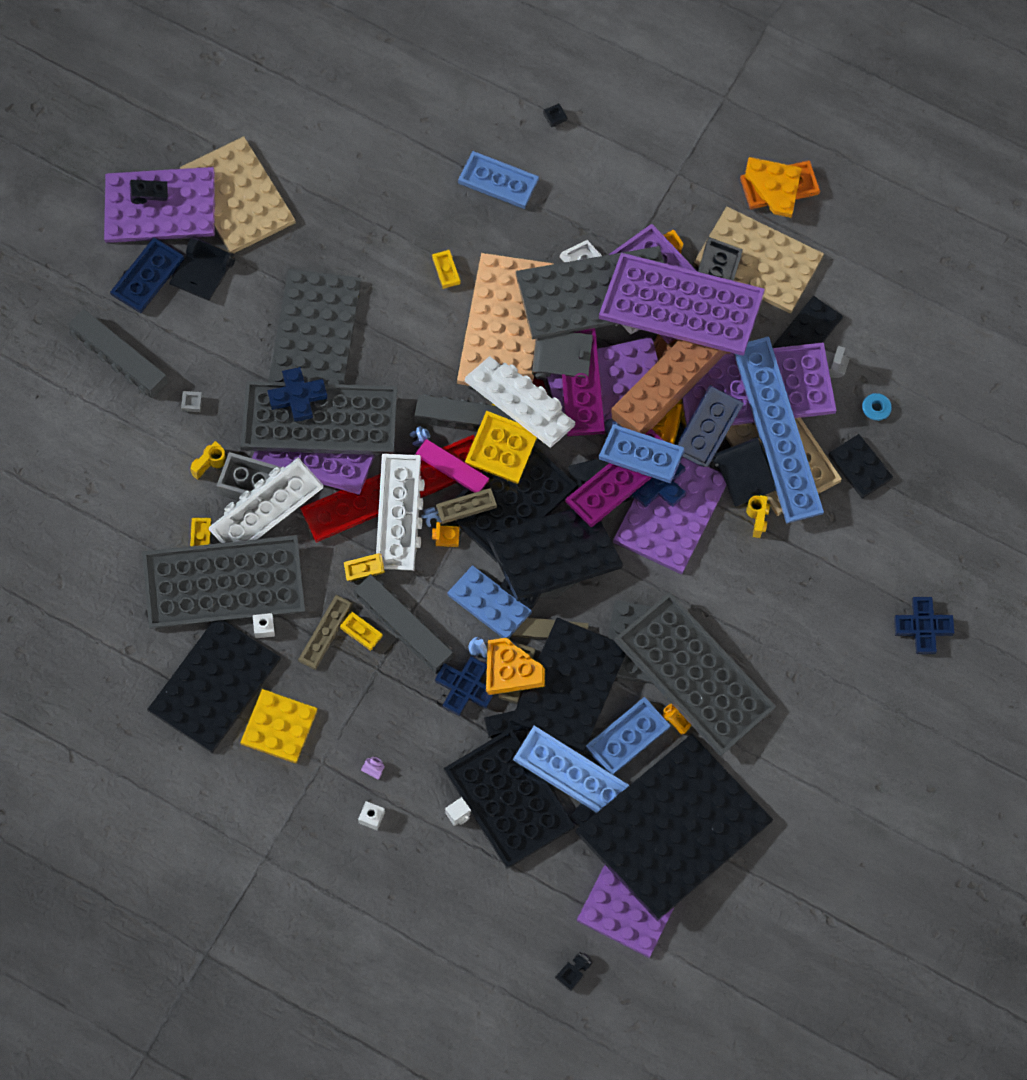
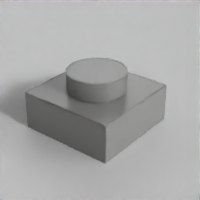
M183 391L181 410L201 412L202 392Z

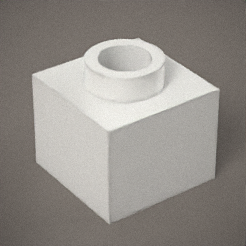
M273 614L253 615L255 638L275 637Z
M461 797L445 808V814L454 826L458 823L462 825L469 820L471 809Z
M366 801L358 819L359 824L378 830L385 809ZM372 811L375 813V815L373 817L368 816V812Z

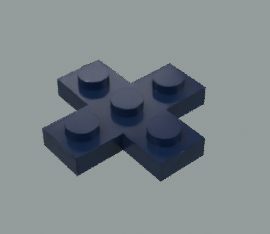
M301 367L283 370L282 375L285 387L267 390L271 409L290 406L294 422L312 419L313 414L310 402L327 399L323 379L304 383Z
M679 463L671 483L652 477L636 490L632 496L645 508L658 496L674 507L686 495V491L674 482L686 471V467Z
M913 597V615H895L894 617L895 636H915L916 654H936V636L954 635L953 615H934L932 597Z
M471 656L462 672L444 663L435 678L436 683L451 690L442 708L459 717L469 700L487 709L495 695H488L486 685L480 682L487 670V664Z

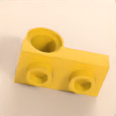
M216 441L212 445H208L204 449L203 455L192 462L190 468L192 476L198 480L210 466L222 468L226 462L224 449ZM221 455L219 459H213V456Z
M753 496L747 505L746 512L748 516L755 519L753 537L760 538L762 532H766L767 521H764L765 515L769 514L770 504L767 503L768 496ZM752 505H758L760 509L756 510Z

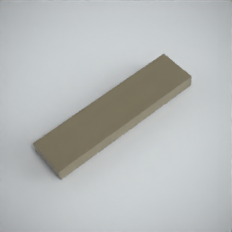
M335 595L300 655L298 662L314 670L317 669L339 631L340 625L351 610L352 602Z
M527 618L511 637L547 640L555 620ZM570 622L588 630L589 623Z

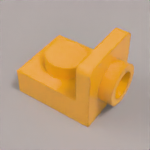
M436 522V528H432V539H436V546L459 547L460 527L440 526V522Z
M669 704L664 708L662 717L666 721L669 720L680 734H685L691 727V724L673 704Z

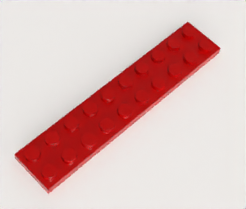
M473 434L442 449L465 463L475 436ZM421 460L420 476L421 479H424L425 485L424 491H420V498L458 483ZM470 466L480 473L484 472L483 470ZM381 474L365 480L360 495L341 490L300 508L316 543L378 517Z

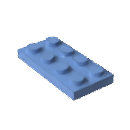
M472 151L458 179V184L525 209L539 180V176Z
M613 424L600 452L599 460L671 483L685 449L684 447Z
M473 565L447 592L451 599L502 638L509 639L532 613L528 607L516 601L514 597L501 589L498 584Z
M644 697L589 742L586 750L604 770L614 775L665 733L671 725Z

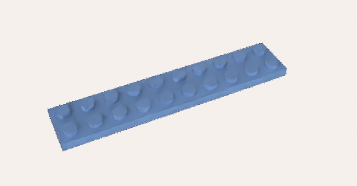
M765 337L749 341L744 356L734 354L775 483L786 524L822 515L824 511L770 338Z

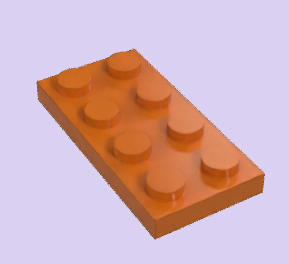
M810 160L790 164L791 166L802 168L795 200L819 195L820 189ZM745 174L741 175L740 180L750 210L769 206L765 200H762L756 192L754 185L745 177Z

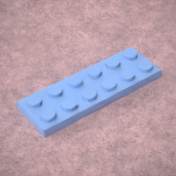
M533 726L513 758L518 764L596 813L629 786L536 726Z

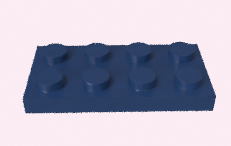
M153 238L110 291L111 296L141 314L182 263L184 255Z
M709 385L676 444L684 447L683 457L702 467H708L744 403Z

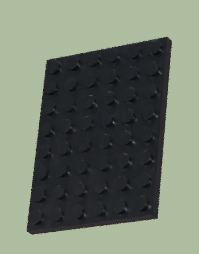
M691 734L576 829L575 833L658 922L769 826L773 819Z

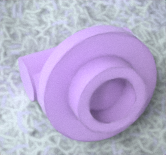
M377 757L367 758L361 771L379 780L384 765Z

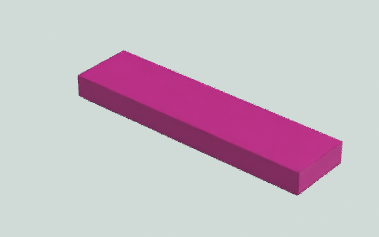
M427 439L416 452V455L421 456V460L474 493L482 491L489 482L488 477Z

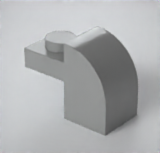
M838 346L836 354L825 351L830 378H840L845 375L850 358L843 355L844 347Z

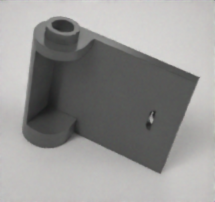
M565 332L537 338L535 340L532 374L538 380H546L551 374H565L566 376L575 377L578 373H584L588 376L593 335ZM578 375V377L585 378L584 375Z

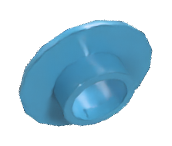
M873 393L864 399L862 409L868 418L883 420L890 415L892 405L885 395ZM878 404L882 410L876 411L872 408V405Z

